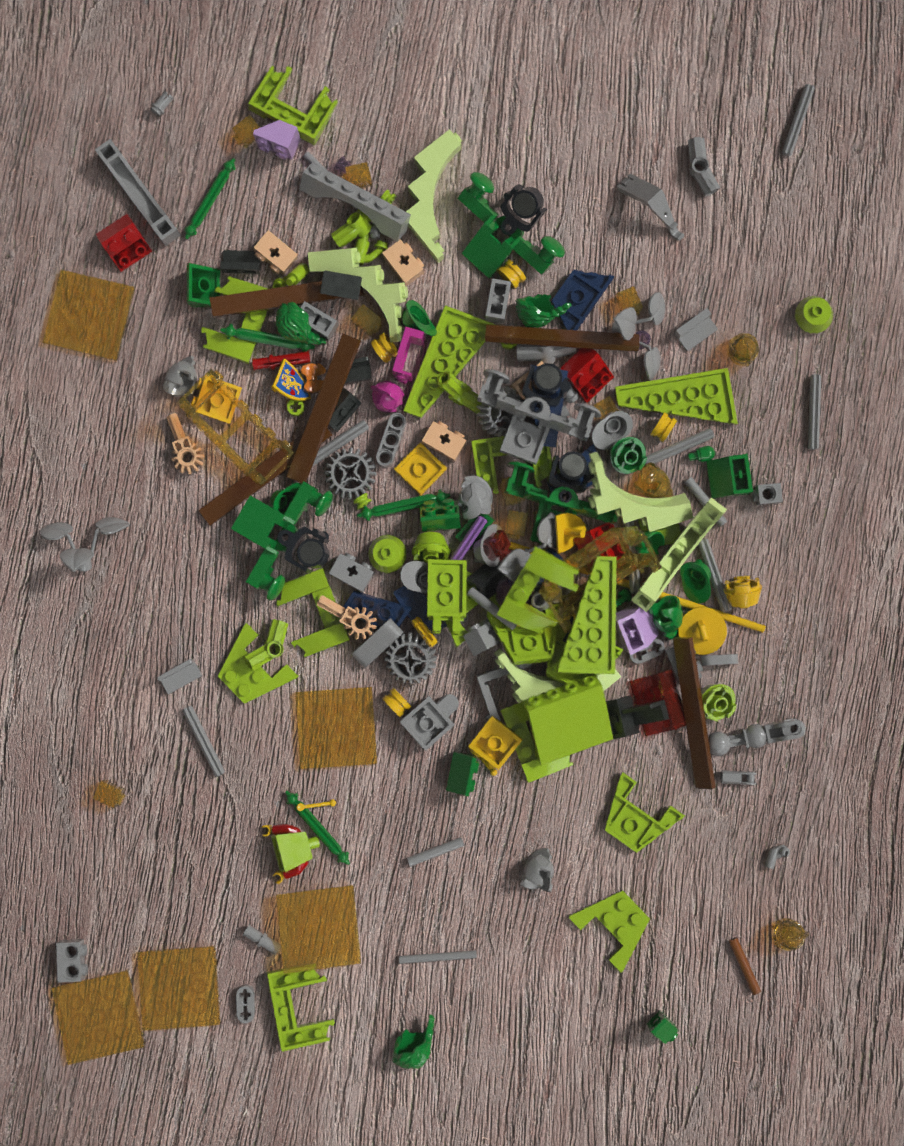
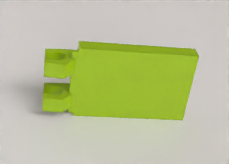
M428 559L427 617H429V620H433L432 634H440L441 621H452V634H460V621H464V618H466L467 560Z

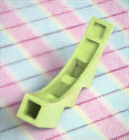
M357 248L308 252L310 272L326 270L360 276L362 278L361 286L373 296L385 314L389 324L390 343L402 340L404 326L401 325L403 310L399 303L406 302V298H408V289L404 282L383 284L384 271L381 269V265L359 267L360 253L357 252Z
M598 453L589 454L591 462H588L591 474L594 473L595 478L592 479L594 488L589 489L591 497H588L591 509L595 508L598 515L615 510L617 518L621 517L623 523L640 519L642 526H646L649 532L693 518L691 504L685 493L665 498H646L628 493L617 487L605 476L603 463Z
M710 498L696 516L685 526L676 541L649 573L631 601L647 612L657 601L682 564L727 509L713 498Z
M501 649L494 653L497 657L495 661L501 669L506 668L509 672L507 677L514 684L511 686L514 691L512 695L518 703L531 696L564 686V684L550 677L535 675L513 665ZM615 669V674H600L597 678L601 682L604 691L621 676Z

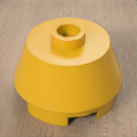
M750 576L734 577L732 582L728 580L724 582L725 588L723 591L731 606L749 608L758 603L762 589L758 577L752 580Z

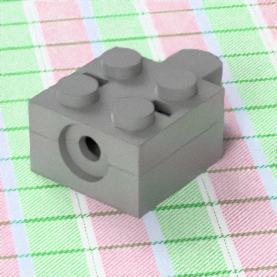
M447 694L435 703L428 696L400 723L426 751L455 725L449 716L457 710L459 706L458 699L452 694Z

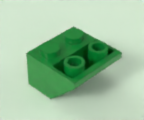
M748 454L706 461L711 498L747 495L753 492Z
M444 499L441 502L429 500L421 503L420 518L422 532L460 528L458 500Z
M453 752L446 791L468 797L470 792L474 793L476 781L472 778L474 773H478L480 763L476 760V756Z

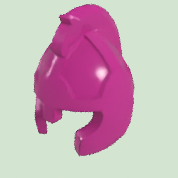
M383 381L371 386L372 400L379 411L395 413L396 408L402 405L404 393L394 382Z

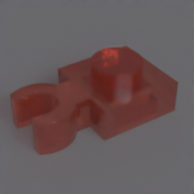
M497 530L488 543L495 556L500 557V562H502L512 552L509 550L511 543L504 530Z

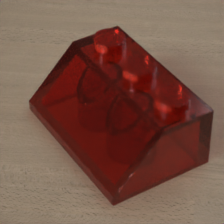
M672 669L629 681L636 705L660 700L665 701L669 719L642 724L645 736L668 732L686 726L684 709Z

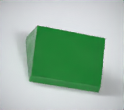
M187 263V303L190 307H211L209 298L220 296L219 293L215 292L216 288L220 287V269Z

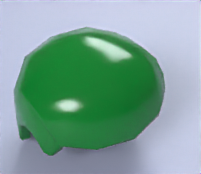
M645 530L641 532L635 545L637 554L644 559H651L658 555V548L665 545L664 536L658 531L649 532Z

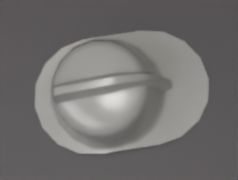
M624 411L606 414L592 431L593 444L597 448L605 450L611 448L615 441L625 438L630 434L633 427L631 416Z
M491 524L488 526L483 537L475 542L473 546L474 562L486 564L489 567H495L498 564L505 546V534L499 525Z
M411 561L402 567L400 578L407 589L427 594L428 563Z

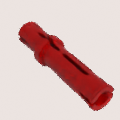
M307 351L278 356L271 354L269 357L252 358L254 371L267 368L273 370L275 367H280L284 358L292 365L311 363L310 354Z

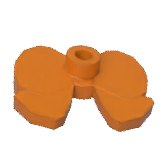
M309 363L302 366L301 374L306 377V383L303 386L304 391L311 394L319 392L324 381L317 380V376L324 374L326 369L319 363L317 365Z

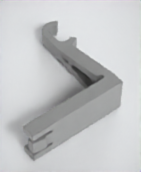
M629 174L628 178L626 177L621 184L617 185L620 192L647 205L665 224L670 234L676 240L680 241L685 236L677 229L678 223L673 219L665 194L661 188L632 174Z
M520 664L515 666L519 667L520 669H524L532 666V664ZM497 667L476 675L490 713L485 717L488 720L493 715L500 721L490 689L485 682L507 675L509 672L506 668L501 669Z

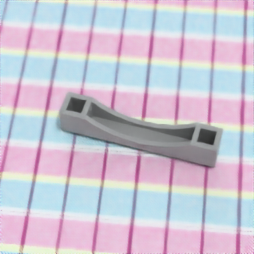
M109 139L96 148L97 154L164 245L167 246L181 236L112 140Z
M311 163L303 171L299 190L314 198L330 197L343 200L355 206L373 221L382 234L397 242L406 233L411 214L314 163Z

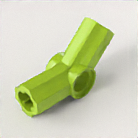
M358 209L357 212L349 216L346 224L331 234L332 238L342 248L356 237L366 236L371 230V219Z
M448 371L438 376V385L449 394L448 398L460 406L464 405L476 414L480 412V409L476 407L482 404L477 401L479 395L472 391L470 386L459 381Z
M272 619L266 642L261 647L243 656L245 663L251 671L282 655L288 623ZM271 644L276 647L275 654H271L269 651Z

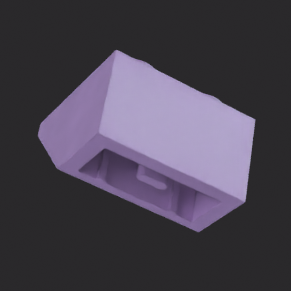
M281 120L258 128L253 132L259 149L265 152H269V150L275 152L276 156L282 159H292L301 140L298 128Z
M634 604L616 613V631L623 649L630 655L647 648L659 635L649 610L646 612Z

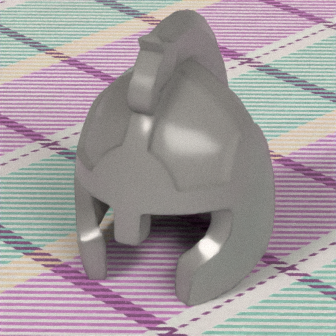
M192 355L173 364L166 373L163 389L168 394L176 397L183 395L191 397L194 393L197 374L193 366L195 361Z
M479 476L464 477L461 483L462 489L458 497V506H461L464 512V519L476 518L481 513L489 514L492 510L491 504L493 502V495L489 484Z
M548 848L536 850L527 859L520 882L524 888L532 890L541 888L546 892H551L554 868L550 861L552 855Z

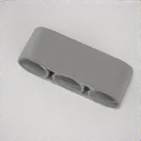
M394 413L390 416L376 455L377 463L382 468H389L393 465L406 428V420L401 413ZM394 419H402L403 424L400 427L393 426L392 422ZM389 436L396 437L397 441L394 445L386 443V439ZM383 454H388L391 457L388 463L380 461V457Z
M390 618L351 655L363 668H366L403 631Z

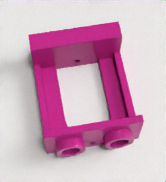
M405 327L392 370L393 376L397 378L396 381L407 384V382L413 381L412 373L403 371L411 343L423 347L425 341L423 331Z

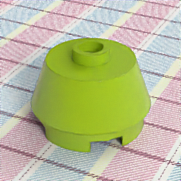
M806 297L796 307V322L805 332H823L832 322V307L822 297Z
M438 532L421 533L418 535L412 549L414 560L428 563V559L448 560L450 554L445 537Z
M382 535L376 538L371 543L368 551L369 561L372 566L384 573H391L400 569L407 555L403 542L393 535Z
M709 684L701 690L704 714L707 719L718 721L733 715L737 705L735 704V694L729 686L725 684Z

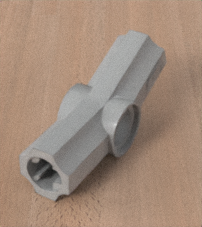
M701 137L689 139L687 143L690 175L695 178L704 196H710L718 191L720 186L709 168L705 140ZM695 165H701L704 170H696Z
M517 344L518 362L543 361L544 364L553 363L555 358L574 354L576 348Z

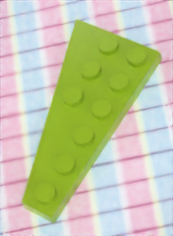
M445 305L436 327L437 334L432 337L403 411L422 419L444 392L438 385V376L448 371L457 377L484 345L486 325L495 324Z
M728 368L616 386L614 388L618 407L656 413L665 412L669 415L734 425L738 424Z
M595 557L556 673L615 674L616 557Z

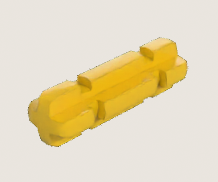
M420 617L413 619L412 625L427 645L433 647L437 644V639Z

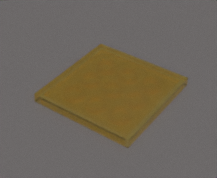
M61 270L42 343L117 361L136 288Z
M372 687L295 692L300 769L377 764Z
M353 885L276 894L284 974L361 964Z
M216 945L137 952L142 1031L221 1024Z
M129 970L51 988L68 1065L145 1047Z

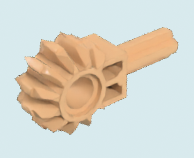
M176 413L168 415L167 421L175 439L172 442L174 447L173 454L177 455V457L172 458L173 462H177L174 467L176 469L180 468L181 473H184L187 469L188 474H192V468L198 472L199 468L197 465H204L199 459L205 458L204 454H199L202 451L201 447L196 448V444L192 443L191 438L185 435ZM192 454V460L188 463L184 462L185 455Z
M323 595L317 602V606L340 618L339 622L346 625L344 626L345 629L352 627V630L348 633L349 636L356 632L355 639H358L359 633H362V638L366 639L364 633L366 631L370 636L373 635L369 628L376 629L377 626L371 625L370 622H375L377 619L368 618L373 614L372 611L364 615L366 608L363 607L362 613L359 614L358 607L355 610L349 606L344 608ZM356 619H365L366 626L363 629L356 628Z

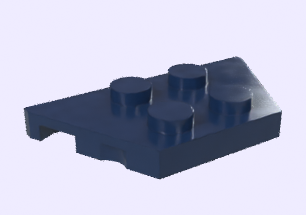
M573 270L551 301L554 308L571 303L572 306L567 312L559 316L566 330H578L613 281V275H600L594 272L586 273L580 270Z

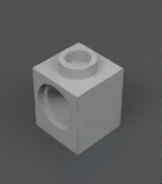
M781 483L755 486L752 498L753 501H756V506L782 503ZM763 490H768L771 493L769 500L763 497Z

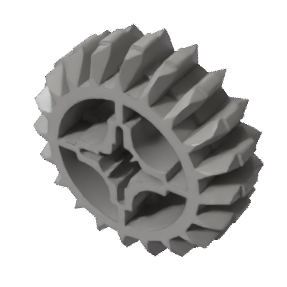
M501 386L500 391L506 393L507 397L522 403L525 401L520 399L514 388ZM484 403L476 406L480 409V412L476 415L481 417L478 422L483 424L482 429L487 430L489 435L505 437L514 414ZM501 420L506 422V424L500 427L496 425Z
M350 447L347 454L345 448H343V455L340 456L338 452H335L337 459L329 458L333 465L326 464V467L331 469V471H325V475H331V477L326 479V482H333L329 485V488L333 489L336 487L334 494L337 495L342 491L341 498H344L346 493H348V499H352L353 493L358 498V492L366 493L365 487L368 490L372 489L368 484L369 482L375 483V480L370 477L377 475L376 472H371L376 466L375 464L368 465L373 460L372 458L365 460L367 457L366 452L360 456V449H357L356 453L353 454V448ZM346 459H357L350 466L341 463ZM362 463L366 467L365 480L358 475V470ZM337 467L343 472L342 481L339 484L335 478ZM345 469L347 471L349 469L350 471L351 469H355L354 474L357 478H352L351 476L350 478H348V474L346 473ZM351 481H355L360 484V486L356 488H344V486Z
M403 633L401 634V639L397 638L394 641L395 643H392L389 646L390 648L386 650L388 656L385 657V661L389 662L386 668H392L390 675L396 673V680L400 677L403 678L402 683H405L408 679L409 683L413 684L415 679L419 684L421 678L427 680V674L432 675V669L436 667L434 661L437 660V656L433 655L436 650L429 649L431 647L425 643L424 639H419L420 634L413 638V634L409 633L407 638ZM408 645L407 652L396 655V651L399 648ZM415 646L421 649L423 653H418L415 650ZM410 652H411L412 659H414L412 665H411L410 658H408ZM426 662L422 669L414 671L415 665ZM399 664L405 665L407 670H404Z

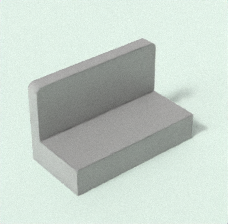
M708 308L675 331L674 335L686 351L691 350L717 331L718 328L710 319L711 312Z
M189 659L157 677V680L162 682L169 695L203 675L195 660Z

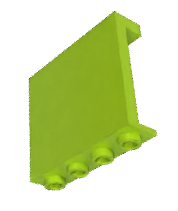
M596 675L587 676L584 679L522 700L527 709L536 746L534 752L541 765L613 740L603 686Z

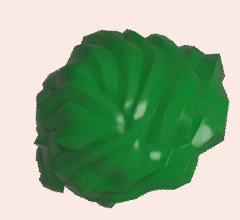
M538 294L532 297L517 298L515 300L517 304L515 307L516 313H518L517 316L526 327L539 328L546 326L555 317L566 313L572 306L571 303H566L554 309V306L549 301L550 295Z
M295 302L282 303L276 312V326L284 339L316 345L327 344L326 338L311 332L307 312L298 307Z
M429 1014L425 1032L410 1033L408 1029L401 1032L394 1045L393 1063L407 1070L412 1068L418 1069L425 1064L431 1052L435 1020L433 1015Z

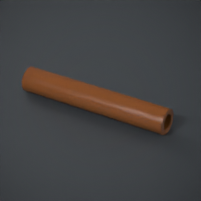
M738 938L730 939L728 942L752 995L760 993L761 989Z

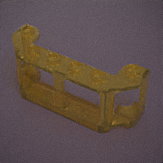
M210 369L176 404L186 412L185 415L242 473L249 476L258 486H261L294 453L291 450L293 447L285 439L283 441L277 440L275 438L276 433L270 427L265 428L261 424L263 422L256 413L252 414L248 410L249 406L242 399L239 401L234 396L236 393L228 385L226 387L223 385L224 382L222 380L224 377L217 370L213 371ZM209 376L214 383L213 388L192 407L186 398ZM218 391L222 392L241 411L240 417L220 436L197 414V411ZM247 420L251 421L270 441V444L249 465L226 443ZM275 448L287 454L265 477L255 470Z
M637 526L611 528L563 561L576 569L584 566L588 574H590L593 566L591 560L618 543L623 556L616 561V583L637 569L642 574L645 572L643 570L644 567H650L654 573L662 568L646 535ZM643 541L649 553L633 554L629 546L638 545ZM544 579L539 593L555 616L554 619L558 621L557 624L567 633L572 627L569 620L571 617L575 618V611L578 609L587 581L580 585L576 592L571 591L564 596L558 584ZM558 599L559 607L556 611L552 602Z

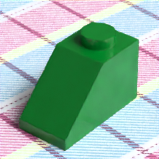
M661 1010L647 1023L651 1033L664 1044L668 1041L672 1042L678 1036L677 1032L679 1029Z

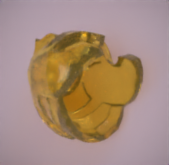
M749 333L737 334L729 340L727 345L728 357L738 366L749 367L759 353L758 341Z
M652 462L644 465L638 473V480L633 484L634 488L648 498L672 497L673 490L667 474Z
M790 918L780 919L772 925L773 930H775L774 935H772V939L775 940L774 945L785 951L799 949L810 935L797 921Z

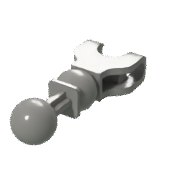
M790 718L764 725L752 724L746 730L742 728V733L730 736L723 732H713L708 736L710 753L714 756H723L729 751L730 747L745 744L746 748H749V746L761 748L766 743L800 738L805 734L806 727L800 720ZM796 724V725H797L796 731H795V732H791V731H790V727H791L792 725Z

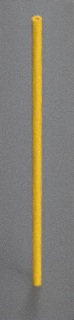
M510 542L508 549H522L525 551V549L530 548ZM565 560L567 564L578 569L580 573L590 574L586 566ZM616 576V585L630 589L629 580ZM662 592L659 596V599L665 596H669L671 594ZM678 597L683 607L689 609L707 607ZM716 610L725 621L762 633L765 631V625Z

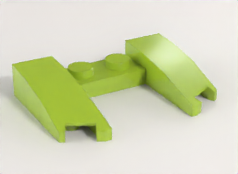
M271 66L248 103L249 111L264 119L268 117L274 121L281 120L296 126L300 138L315 146L338 101L334 100L333 103L327 96L330 90L325 86L308 115L277 99L292 72V68L286 67V72L283 73L274 72V66Z
M229 276L227 278L229 282L222 289L218 286L215 292L222 295L265 290L267 288ZM268 310L246 313L241 328L261 331ZM202 327L201 332L202 334L206 333L207 344L203 345L205 349L249 364L257 342L241 340L235 337L227 339V336L223 333Z
M504 436L471 441L476 476L483 478L490 488L494 489L493 493L498 494L499 491L493 457L507 455L500 452L505 439ZM543 446L537 464H532L535 469L536 487L542 486L540 481L549 476L552 464L549 446Z
M535 546L500 606L497 615L523 628L542 634L544 632L543 628L550 624L554 627L558 620L530 606L526 601L541 577L576 592L578 584H574V575L578 574L579 570Z
M321 568L311 572V574L308 573L286 582L282 589L281 600H277V606L310 594L313 595L316 606L322 595L336 602L324 569ZM319 606L317 608L325 629L291 642L294 647L298 645L306 652L303 655L304 657L350 641L347 630L344 628L345 625L339 622L340 618Z
M523 702L501 709L506 726L523 739L515 750L528 783L573 765V762H569L570 755L541 765L534 752L535 745L526 724L529 717Z
M315 963L267 972L282 1052L330 1041V1037H327L326 1034L329 1025L334 1026V1019L301 1025L296 1024L290 989L327 981L325 975L320 977L315 971L314 967L317 966Z

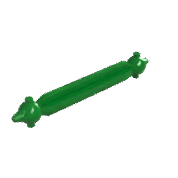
M235 158L223 163L224 169L218 174L191 219V225L184 228L186 240L197 234L196 228L203 222L227 182L230 172L236 170Z
M233 324L220 329L221 332L225 333L227 339L235 336L241 340L284 348H300L302 352L315 349V346L310 343L293 342L284 339L281 335L245 328L235 329Z
M439 489L436 495L427 494L374 506L371 510L364 506V509L357 514V517L366 519L368 522L372 516L381 517L420 508V504L425 501L441 502L451 497V495Z
M286 791V803L294 806V810L333 854L337 855L338 863L349 865V853L342 851L341 846L308 808L303 811L297 810L298 804H304L298 800L297 793Z

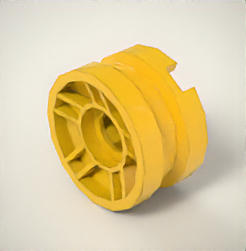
M508 259L505 262V266H501L497 271L504 281L511 282L510 287L515 290L520 282L523 283L526 280V276L517 265H512V260Z
M385 333L379 335L378 339L371 341L375 352L385 363L391 361L392 357L397 356L398 349L393 342L390 343V338Z
M664 412L650 435L658 437L659 441L663 443L677 420L675 418L671 419Z
M394 688L390 690L388 695L382 698L399 717L404 714L403 712L406 709L408 710L412 707Z

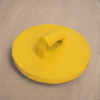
M696 607L683 616L678 632L679 637H693L695 654L706 655L717 651L723 645L727 636V626L724 618L716 610L709 607Z

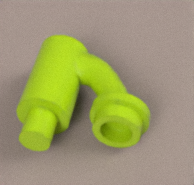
M369 234L357 239L355 248L360 253L359 265H364V263H369L376 259L383 251L388 249V243L378 240L374 245L376 249L367 255L370 244L368 242Z
M300 263L283 279L277 278L274 280L273 288L297 285L309 274V267L304 263Z

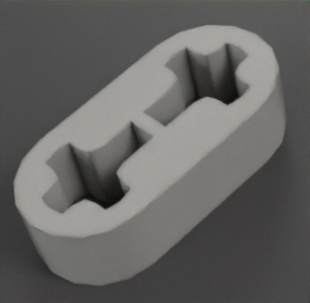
M655 639L653 642L660 644L659 652H648V649L653 646L651 643L647 648L638 651L642 652L645 650L646 654L641 655V660L633 658L634 654H629V658L633 663L637 664L648 661L663 653L664 643L659 639Z
M738 654L701 656L702 666L738 664Z
M247 984L242 985L236 994L237 1018L245 1024L251 1022L255 1016V991L252 986ZM244 989H247V993H251L247 997V1002H244V996L240 994L243 993ZM245 1006H247V1011L251 1013L247 1019L244 1015H241Z

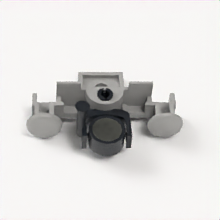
M545 363L537 367L536 370L535 366H531L522 390L523 396L527 398L523 403L507 397L506 393L500 391L502 383H510L507 375L493 369L483 371V375L488 378L485 385H482L477 401L514 414L500 452L536 465L550 428L587 442L592 429L591 423L593 418L601 417L600 410L584 403L574 405V408L579 411L576 419L571 417L567 419L553 413L550 416L549 407H557L561 398H565L567 392L571 389V384L567 378H564L562 382V372L554 364ZM532 376L533 386L537 392H539L542 395H551L557 392L560 388L558 397L552 399L545 398L532 392L529 389V383L531 381ZM526 415L540 420L539 426L524 422Z

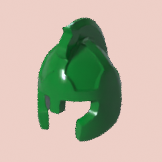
M676 596L662 597L658 603H654L651 606L649 612L653 616L655 626L664 632V636L668 640H672L678 634L682 624V606L679 598Z

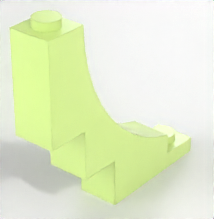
M450 129L414 157V163L423 175L408 186L409 193L418 202L406 211L411 214L408 227L437 263L444 259V249L438 242L434 243L440 238L433 208L435 190L443 170L461 150L462 142L457 133L453 134Z

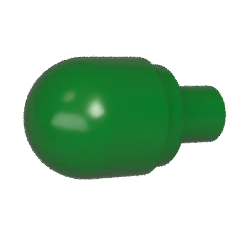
M711 446L699 447L696 449V452L688 454L689 461L698 460V462H706L712 460L715 457V450Z

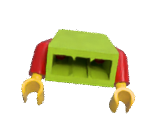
M289 824L263 825L261 828L267 827L269 832L268 834H262V836L271 835L279 870L273 876L279 875L281 880H277L275 883L280 884L284 879L300 875L307 867L309 860L312 859L311 850L320 847L318 837L308 838L306 832H301L298 827Z

